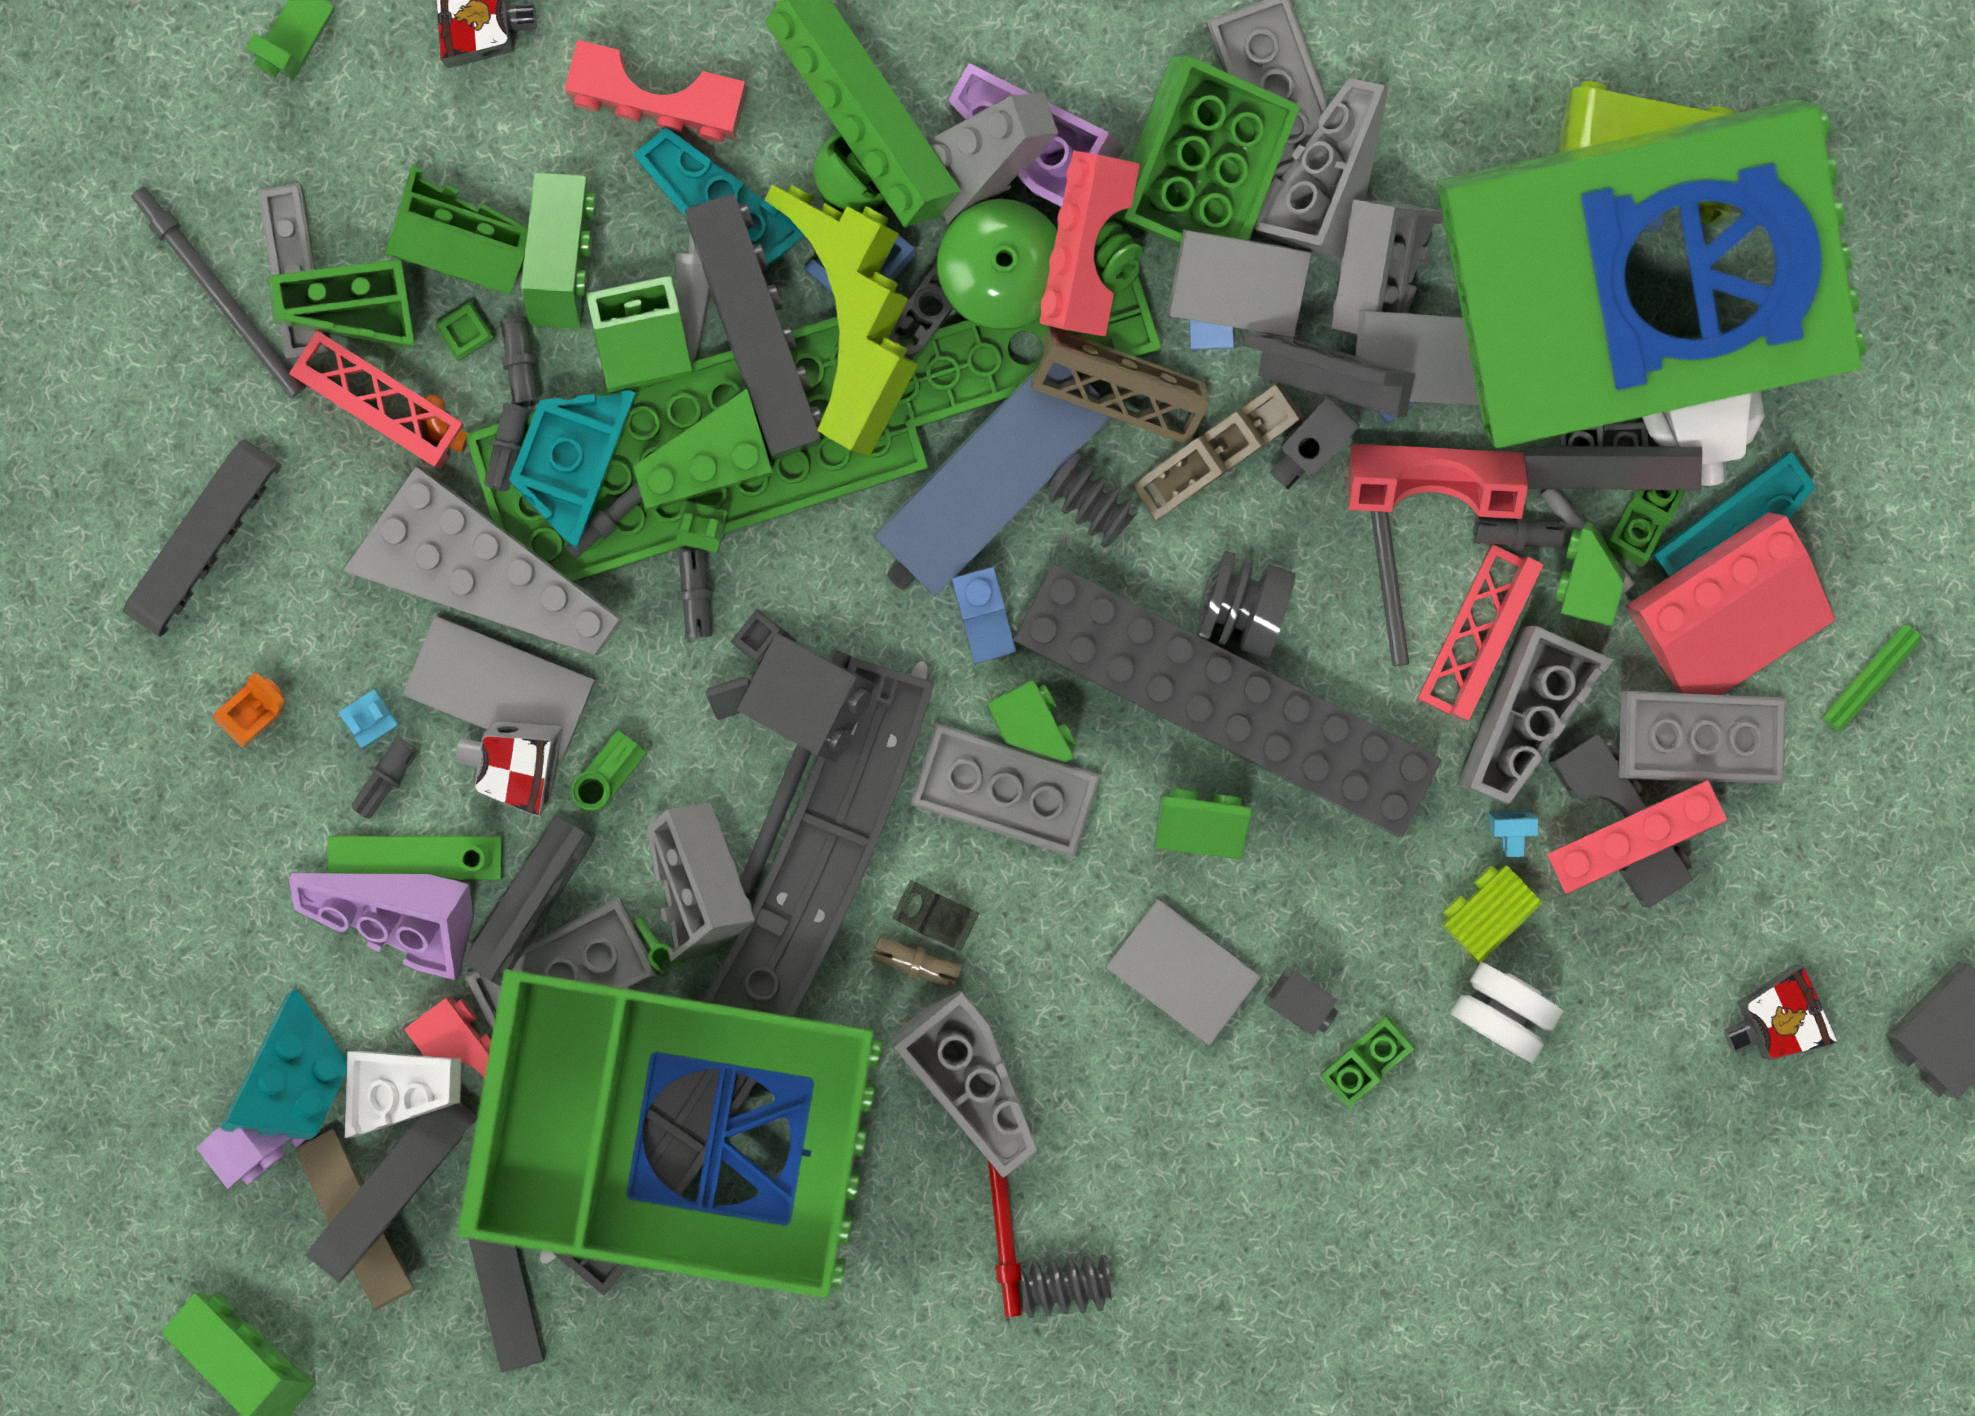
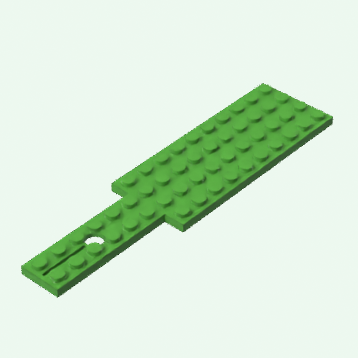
M1138 275L1128 288L1114 293L1106 337L1058 328L1071 334L1081 333L1077 336L1137 358L1161 351L1162 349ZM838 317L792 331L797 350L791 351L795 367L803 365L811 386V390L805 392L810 408L817 406L822 418L831 398L838 367ZM1038 318L1034 322L1019 328L997 330L985 328L966 320L941 328L922 354L912 360L918 366L870 457L850 451L822 433H819L821 438L820 445L770 461L768 456L772 470L769 477L686 501L727 510L729 513L723 533L725 535L929 470L916 428L1006 400L1038 367L1044 355L1042 339L1048 329V325L1040 324V318ZM1021 332H1029L1036 335L1042 344L1041 356L1036 362L1029 365L1016 363L1008 352L1010 340ZM914 337L898 342L903 347L907 344L916 346L913 343ZM732 350L692 362L693 375L610 393L607 390L595 393V397L621 394V391L630 390L636 393V398L591 517L600 509L604 512L636 483L633 473L634 465L725 404L744 387ZM534 413L529 414L527 417L520 447H522ZM499 424L465 435L492 521L573 582L687 547L675 543L685 501L645 512L641 501L615 524L617 529L605 540L601 537L580 557L575 559L565 548L568 543L512 485H510L508 491H498L485 486L484 481L493 450L490 440H495Z

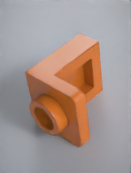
M254 672L248 678L246 686L214 713L212 719L244 749L281 715L285 705L283 693L272 680L268 678L263 679Z

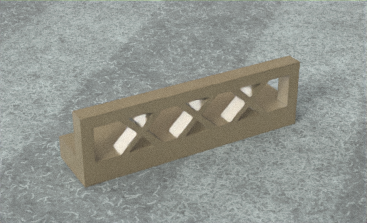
M1048 326L1042 339L1044 355L1030 382L1031 389L1187 445L1190 443L1210 404L1206 382L1052 326ZM1053 362L1070 368L1074 379L1061 384L1045 380ZM1101 379L1110 383L1114 393L1101 398H1095L1088 395L1084 385ZM1142 394L1150 398L1153 407L1137 413L1127 409L1124 399ZM1177 408L1191 412L1183 429L1167 424L1163 414Z

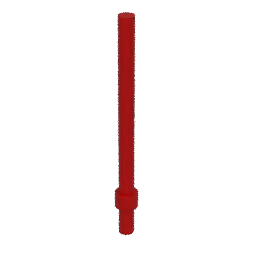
M988 1161L999 1264H995L997 1283L1002 1285L1005 1317H1015L1022 1315L1018 1282L1022 1280L1021 1262H1016L1007 1176L1003 1178Z

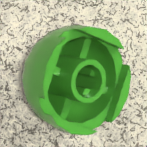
M837 129L826 140L815 156L813 176L820 196L826 204L841 212H844L847 206L861 213L866 206L876 211L885 205L887 201Z

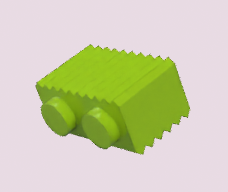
M1493 865L1489 866L1474 880L1473 883L1478 888L1467 899L1459 895L1442 911L1447 918L1440 925L1478 963H1481L1543 904L1507 865H1501L1498 869Z

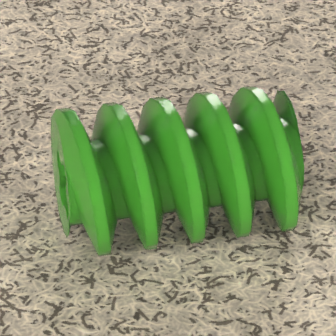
M1111 216L1098 233L1094 247V264L1101 282L1111 292L1115 293L1128 288L1136 279L1140 270L1138 263L1142 258L1143 249L1136 243L1132 244V236L1126 232L1122 233V226L1118 222H1112ZM1058 221L1056 222V225H1055V228H1056L1057 230H1058Z

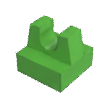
M685 500L675 543L719 554L729 512Z

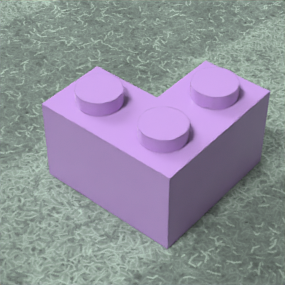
M219 1126L196 1149L225 1187L229 1189L240 1180H243L246 1186L265 1173L268 1167L286 1154L282 1147L291 1142L296 1148L307 1139L290 1138L286 1134H278L276 1136L258 1135V1130L237 1128L234 1132H227L220 1129Z

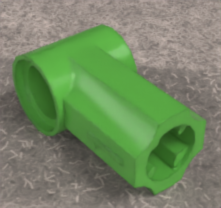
M617 730L586 771L574 780L571 788L573 801L581 809L589 813L604 811L610 806L613 797L648 753ZM588 782H600L604 788L602 799L594 804L585 803L581 796L583 787Z

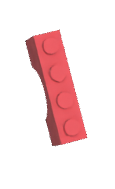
M577 40L565 91L569 98L574 99L573 105L585 110L597 112L601 105L616 109L615 115L625 120L640 122L641 116L657 119V126L664 129L667 127L673 132H682V128L685 126L699 130L698 136L703 139L723 143L724 137L735 139L747 87L745 81L702 71L694 83L680 92L670 95L652 94L640 89L628 78L625 72L624 60L619 50Z
M1073 151L1071 163L1066 173L1067 184L1063 205L1058 214V230L1054 250L1049 260L1050 271L1046 291L1041 300L1040 324L1106 337L1114 293L1101 282L1096 272L1094 247L1098 233L1104 223L1118 211L1132 207L1140 167L1139 163L1098 154Z
M1351 444L1347 471L1349 510L1392 512L1401 500L1410 495L1436 492L1451 495L1464 501L1476 512L1478 517L1522 519L1528 488L1524 452Z
M1707 780L1547 855L1565 893L1568 895L1644 858L1727 822V818Z
M452 996L443 999L404 1029L423 1056L460 1058L462 1063L477 1070L485 1079L492 1036L487 1033L482 1037L472 1023L477 1019L475 1013L462 998L457 1002Z

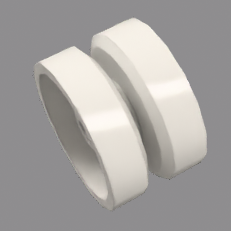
M1481 962L1470 982L1474 989L1491 1000L1486 1005L1470 995H1461L1450 1015L1510 1052L1534 1064L1544 1044L1539 1036L1523 1026L1528 1021L1545 1031L1554 1030L1564 1011L1542 997V992L1510 973L1505 975Z

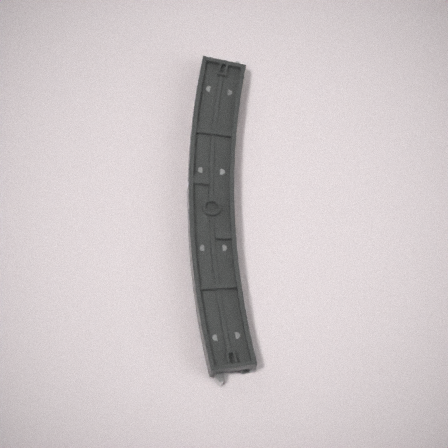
M851 657L848 670L876 684L871 693V703L868 709L860 715L851 733V742L845 752L840 754L837 762L821 756L817 757L786 836L752 907L755 921L737 936L702 1002L794 1017L859 887L905 774L935 682L927 680L928 669L925 662L917 663L911 675ZM720 1069L693 1072L673 1081L655 1098L645 1119L643 1143L649 1164L657 1177L669 1189L680 1196L704 1163ZM743 1074L736 1076L729 1119L735 1117L755 1085L756 1080ZM542 1251L540 1255L542 1263H549L558 1257L602 1295L608 1292L629 1266Z

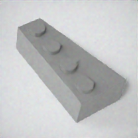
M1521 627L1457 786L1491 801L1510 804L1542 760L1541 756L1552 741L1559 737L1566 727L1565 723L1577 706L1584 702L1592 691L1591 687L1601 673L1608 669L1614 659L1540 627Z

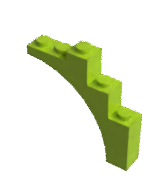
M791 184L787 192L772 185L765 201L789 217L808 238L825 267L836 302L839 325L838 367L831 398L817 431L850 451L870 457L918 366L917 363L905 357L907 348L888 339L909 300L895 291L898 286L897 282L879 273L899 233L885 226L889 219L888 217L867 206L862 213L848 206L843 213L826 203L819 209L811 204L814 196Z

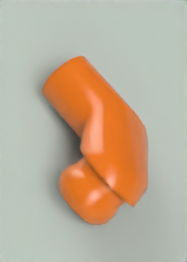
M428 395L424 398L445 411V402L441 397ZM419 405L417 407L418 415L428 413L427 410ZM438 417L419 421L426 437L438 444L450 427V425ZM461 430L450 448L463 453L467 445L465 435L469 433Z

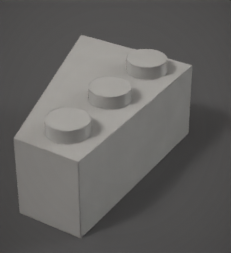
M1045 93L1009 96L927 140L961 190L943 212L948 226L969 207L1005 195L1011 188L1009 183L1021 170L1028 169L1058 135Z
M1353 199L1352 210L1348 219L1345 251L1340 264L1341 274L1337 298L1333 305L1332 329L1358 334L1360 310L1408 313L1417 287L1411 284L1419 262L1428 261L1431 249L1426 247L1434 223L1442 224V211L1402 203Z
M710 802L667 809L647 827L656 881H664L668 907L661 908L663 922H671L675 948L668 949L670 962L714 953L755 921L750 901L746 897L738 877L736 864L731 858L724 840L721 824L716 818Z

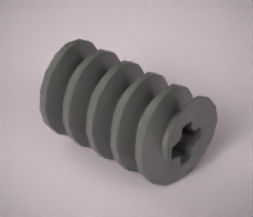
M1077 453L1067 461L1046 486V488L1052 486L1048 499L1053 503L1065 497L1062 512L1067 514L1078 509L1075 523L1079 526L1091 520L1088 535L1092 537L1104 531L1101 546L1106 548L1114 542L1139 512L1132 516L1129 514L1133 504L1131 499H1127L1120 504L1116 503L1120 492L1118 487L1107 493L1103 491L1107 481L1105 476L1093 482L1090 480L1094 466L1089 465L1078 470L1077 466L1081 455Z
M1106 1254L1101 1255L1098 1268L1094 1267L1089 1256H1084L1080 1270H1077L1072 1258L1066 1259L1063 1271L1059 1270L1055 1260H1049L1046 1273L1042 1272L1037 1261L1032 1262L1029 1275H1025L1021 1266L1024 1306L1029 1318L1034 1317L1036 1307L1039 1304L1045 1315L1051 1316L1054 1303H1058L1063 1314L1066 1315L1069 1313L1072 1301L1076 1302L1081 1313L1086 1312L1089 1299L1093 1300L1098 1311H1103L1106 1298H1110L1112 1301Z

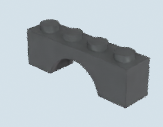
M1599 733L1591 734L1549 762L1571 798L1589 796L1602 798L1615 805L1625 818L1647 808L1640 798L1645 793L1638 780L1619 778V764L1617 763L1619 751L1608 737L1602 739ZM1671 846L1619 870L1641 906L1651 908L1693 880L1688 872V869L1692 868V864L1679 846L1674 848Z

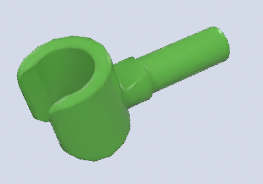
M640 917L634 921V925L650 949L648 954L649 963L661 975L667 976L661 967V961L665 956H669L668 949L670 947L666 944H661L644 919ZM681 960L675 961V963L680 966Z

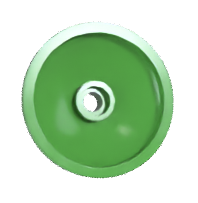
M1010 199L984 201L963 211L945 231L937 255L939 283L950 305L970 322L990 329L1007 330L1019 328L1040 318L1041 300L1046 291L1050 271L1049 260L1054 250L1057 229L1044 214L1034 207ZM999 253H1007L1011 256L1012 264L1008 267H1001L996 262V256Z

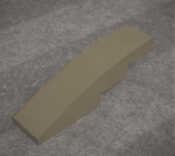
M1279 382L1246 406L1231 414L1207 433L1192 441L1132 486L1155 520H1158L1295 425L1304 416ZM1145 486H1149V488L1152 490V492L1162 505L1161 507H1159V505L1156 503V501L1154 500V498Z
M334 1128L295 1149L329 1224L365 1183L360 1172L355 1170L344 1142L338 1131ZM388 1227L352 1269L375 1310L415 1290Z

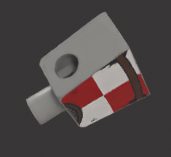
M494 722L483 734L481 742L466 738L460 739L456 749L455 762L477 768L475 790L478 793L539 817L550 803L562 727L557 725Z

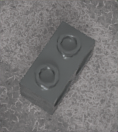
M1286 967L1263 1001V1003L1313 1037L1318 1030L1324 1033L1338 1014V1010L1333 1008L1338 999L1289 967Z

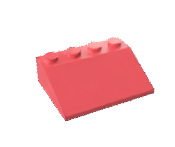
M1771 512L1758 518L1625 606L1676 692L1688 694L1722 695L1835 621L1807 550L1788 518Z

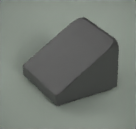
M756 609L730 642L760 665L776 633L794 641L796 639Z
M740 677L707 688L705 691L717 720L741 713L737 709L750 685L748 678Z

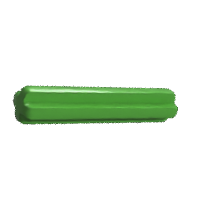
M1909 625L1901 626L1823 714L1824 721L1836 731L1844 730L1920 644L1922 636Z

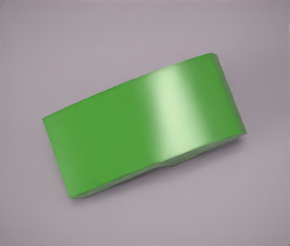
M1635 490L1606 542L1610 550L1642 568L1648 562L1664 528L1671 522L1686 490Z
M1386 1014L1320 1074V1077L1345 1105L1350 1108L1376 1086L1387 1072L1415 1050L1416 1045Z

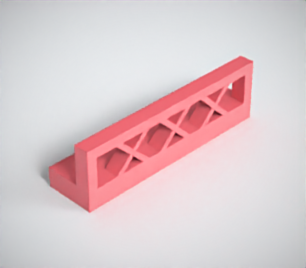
M318 330L289 372L291 376L439 470L442 469L450 457L446 452L464 426L456 418ZM323 344L335 352L339 370L321 374L308 365ZM343 357L356 366L345 368ZM365 371L372 376L375 393L357 397L350 392L347 375ZM340 376L342 387L331 381L330 378ZM379 380L392 389L381 391ZM402 394L408 398L411 416L393 420L386 414L383 398ZM377 399L379 410L366 402ZM416 404L427 410L428 413L418 415ZM438 417L450 425L437 447L423 439L419 421ZM413 423L415 433L402 425Z
M1492 544L1417 698L1418 700L1457 719L1469 721L1544 564L1530 557L1520 558ZM1498 557L1517 566L1518 569L1511 584L1495 589L1489 570L1495 558ZM1484 581H1486L1489 591L1478 595ZM1507 590L1500 605L1496 593ZM1491 596L1497 612L1493 622L1476 628L1470 612L1473 603L1476 600ZM1467 618L1471 630L1460 633ZM1489 628L1481 643L1478 632ZM1472 634L1478 653L1474 661L1457 666L1452 647L1457 639ZM1447 658H1449L1452 669L1441 672ZM1470 667L1463 682L1459 671ZM1454 673L1460 689L1453 705L1430 695L1437 678Z

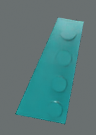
M667 127L633 154L634 158L684 218L685 209L735 193L738 205L742 203L747 204L754 225L753 228L747 230L752 245L761 244L768 268L806 238L789 217L746 187L736 177L721 169L711 159Z
M1786 451L1653 551L1651 557L1664 576L1668 578L1768 512L1784 515L1789 520L1816 486L1793 452Z

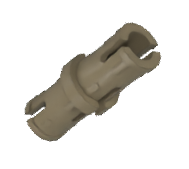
M883 935L879 936L877 946H875L871 958L873 962L876 961L906 972L907 978L915 980L917 976L947 987L950 990H953L955 986V979L958 978L962 965L926 953L925 947L917 945L915 949L885 938Z

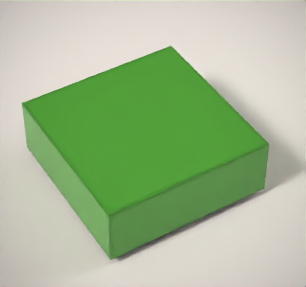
M471 301L434 324L457 361H461L495 339Z

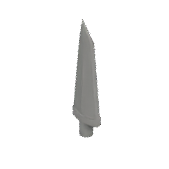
M690 234L688 253H676L675 264H677L678 307L690 363L698 359L710 288Z

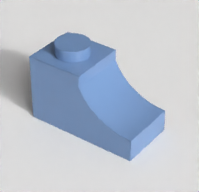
M994 567L952 578L974 663L978 664L1016 653Z

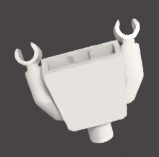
M1759 391L1648 415L1642 418L1650 437L1659 447H1702L1701 485L1713 486L1725 481L1723 462L1741 459L1745 456L1746 445L1753 441L1765 414L1762 394Z

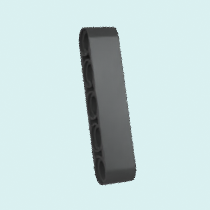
M247 440L240 441L227 456L125 603L123 612L158 637L163 636L169 630L166 625L175 613L177 615L181 613L194 594L191 592V589L199 578L204 580L218 560V557L215 555L224 543L228 545L243 524L240 519L248 508L253 510L268 488L265 486L266 482L273 472L278 474L281 464Z
M461 1102L422 1115L317 1238L305 1256L338 1283L342 1282L463 1138L462 1135L472 1123L474 1124L477 1121L478 1116Z

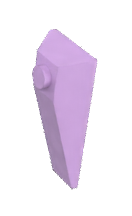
M968 63L948 101L967 120L1009 96L1030 93ZM1048 103L1058 135L1028 169L1021 170L1017 176L1034 194L1062 207L1067 184L1066 173L1071 163L1073 151L1119 159L1124 148L1109 132Z
M292 873L290 876L289 885L294 910L338 932H344L349 926L358 929L363 937L368 939L367 946L380 952L385 942L407 953L403 964L417 971L456 980L458 977L473 918L469 884L431 874Z

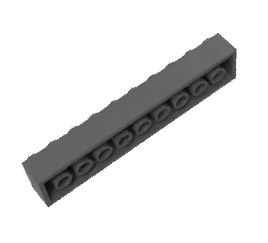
M1054 563L1014 639L1015 644L1396 837L1404 836L1442 760Z

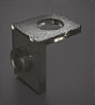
M910 880L892 919L920 934L958 951H962L979 916V912ZM921 895L922 904L919 911L914 916L909 917L908 907L911 900L915 896Z

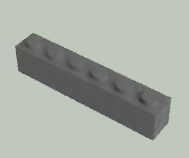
M735 193L685 209V220L745 389H748L770 461L820 445V432L817 430L822 416L817 406L810 408L805 392L810 391L811 386L803 365L795 367L791 351L797 350L792 331L789 325L781 327L776 311L782 309L777 289L774 284L767 286L762 270L767 269L768 264L761 244L752 245L747 229L753 228L754 225L747 204L742 203L738 205Z

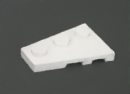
M348 1051L345 1138L358 1137L460 1103L461 1059L370 1051Z

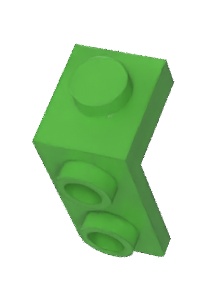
M288 0L266 39L254 33L247 44L246 49L255 58L253 65L274 78L277 77L278 73H281L294 80L335 10L333 4L327 0Z

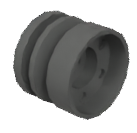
M1225 550L1220 562L1211 571L1198 611L1199 630L1197 636L1208 640L1215 622L1220 623L1222 627L1218 644L1225 645L1235 628L1242 631L1240 651L1268 659L1286 614L1296 573L1268 565L1259 581L1250 579L1252 559L1246 557L1239 574H1233L1231 572L1236 554Z

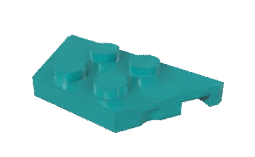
M626 390L621 391V394L595 397V394L581 395L570 400H563L562 398L539 400L509 478L510 484L572 548L577 550L634 404L636 393Z
M292 989L285 996L220 1129L227 1132H234L237 1128L258 1130V1135L276 1136L278 1134H286L290 1138L311 1140L318 1134L347 1073V1059L296 990Z

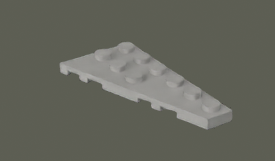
M418 466L411 472L343 570L344 572L593 655L600 654L623 622L621 617L425 469Z

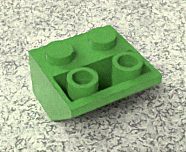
M671 275L586 293L608 393L693 375Z
M1585 520L1582 530L1575 528L1573 530L1566 558L1574 560L1572 572L1563 570L1555 600L1564 602L1561 614L1613 626L1624 585L1625 573L1595 523Z
M1033 679L987 703V708L1006 745L1062 763L1074 758L1070 750L1077 747L1065 723L1057 726L1051 714V711L1055 710L1057 706L1045 684L1037 687Z
M1171 789L1170 797L1160 796L1153 848L1242 859L1252 809L1241 806L1242 798L1216 794L1213 795V802L1198 801L1199 792L1181 789Z

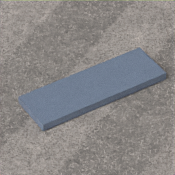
M1053 362L1045 380L1061 384L1074 379L1070 368ZM1036 368L873 536L936 597L952 578L989 543L1111 417L1031 389L1030 382L1037 370ZM1090 384L1084 385L1088 395L1101 398Z

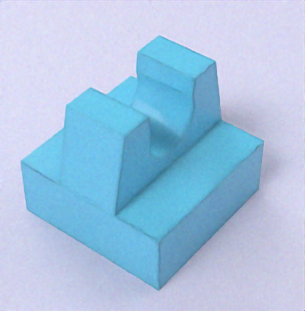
M373 689L338 712L361 749L366 748L400 726L377 689Z
M1488 811L1489 830L1494 837H1502V851L1505 852L1506 857H1524L1525 836H1538V818L1532 811Z

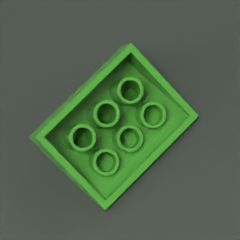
M1189 55L1171 57L1130 161L1140 164L1132 207L1112 215L1113 221L1179 247L1183 229L1249 240L1299 112L1300 105Z

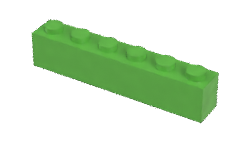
M780 0L765 20L766 25L905 228L940 217L961 190L832 1Z

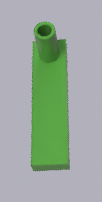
M328 836V874H431L453 880H502L503 836Z

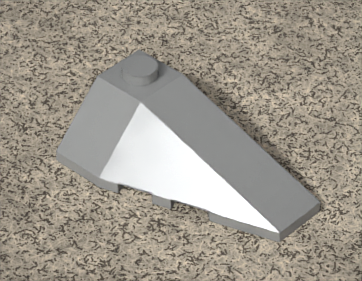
M1352 78L1346 81L1318 119L1319 128L1304 147L1299 145L1291 155L1295 160L1280 180L1275 177L1271 182L1255 222L1254 232L1290 248L1309 251L1312 257L1341 263L1345 251L1348 219L1351 214L1353 199L1365 200L1389 90L1385 85Z
M962 991L923 1009L891 1035L894 1049L1003 1178L1037 1151L989 1023Z

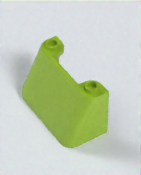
M1584 81L1581 87L1573 88L1569 92L1557 153L1734 114V111L1718 106L1708 107L1707 111L1607 91L1605 84ZM1700 201L1698 203L1701 223L1718 226L1731 215V204L1718 201ZM1676 206V207L1672 208V209L1680 210L1679 206Z

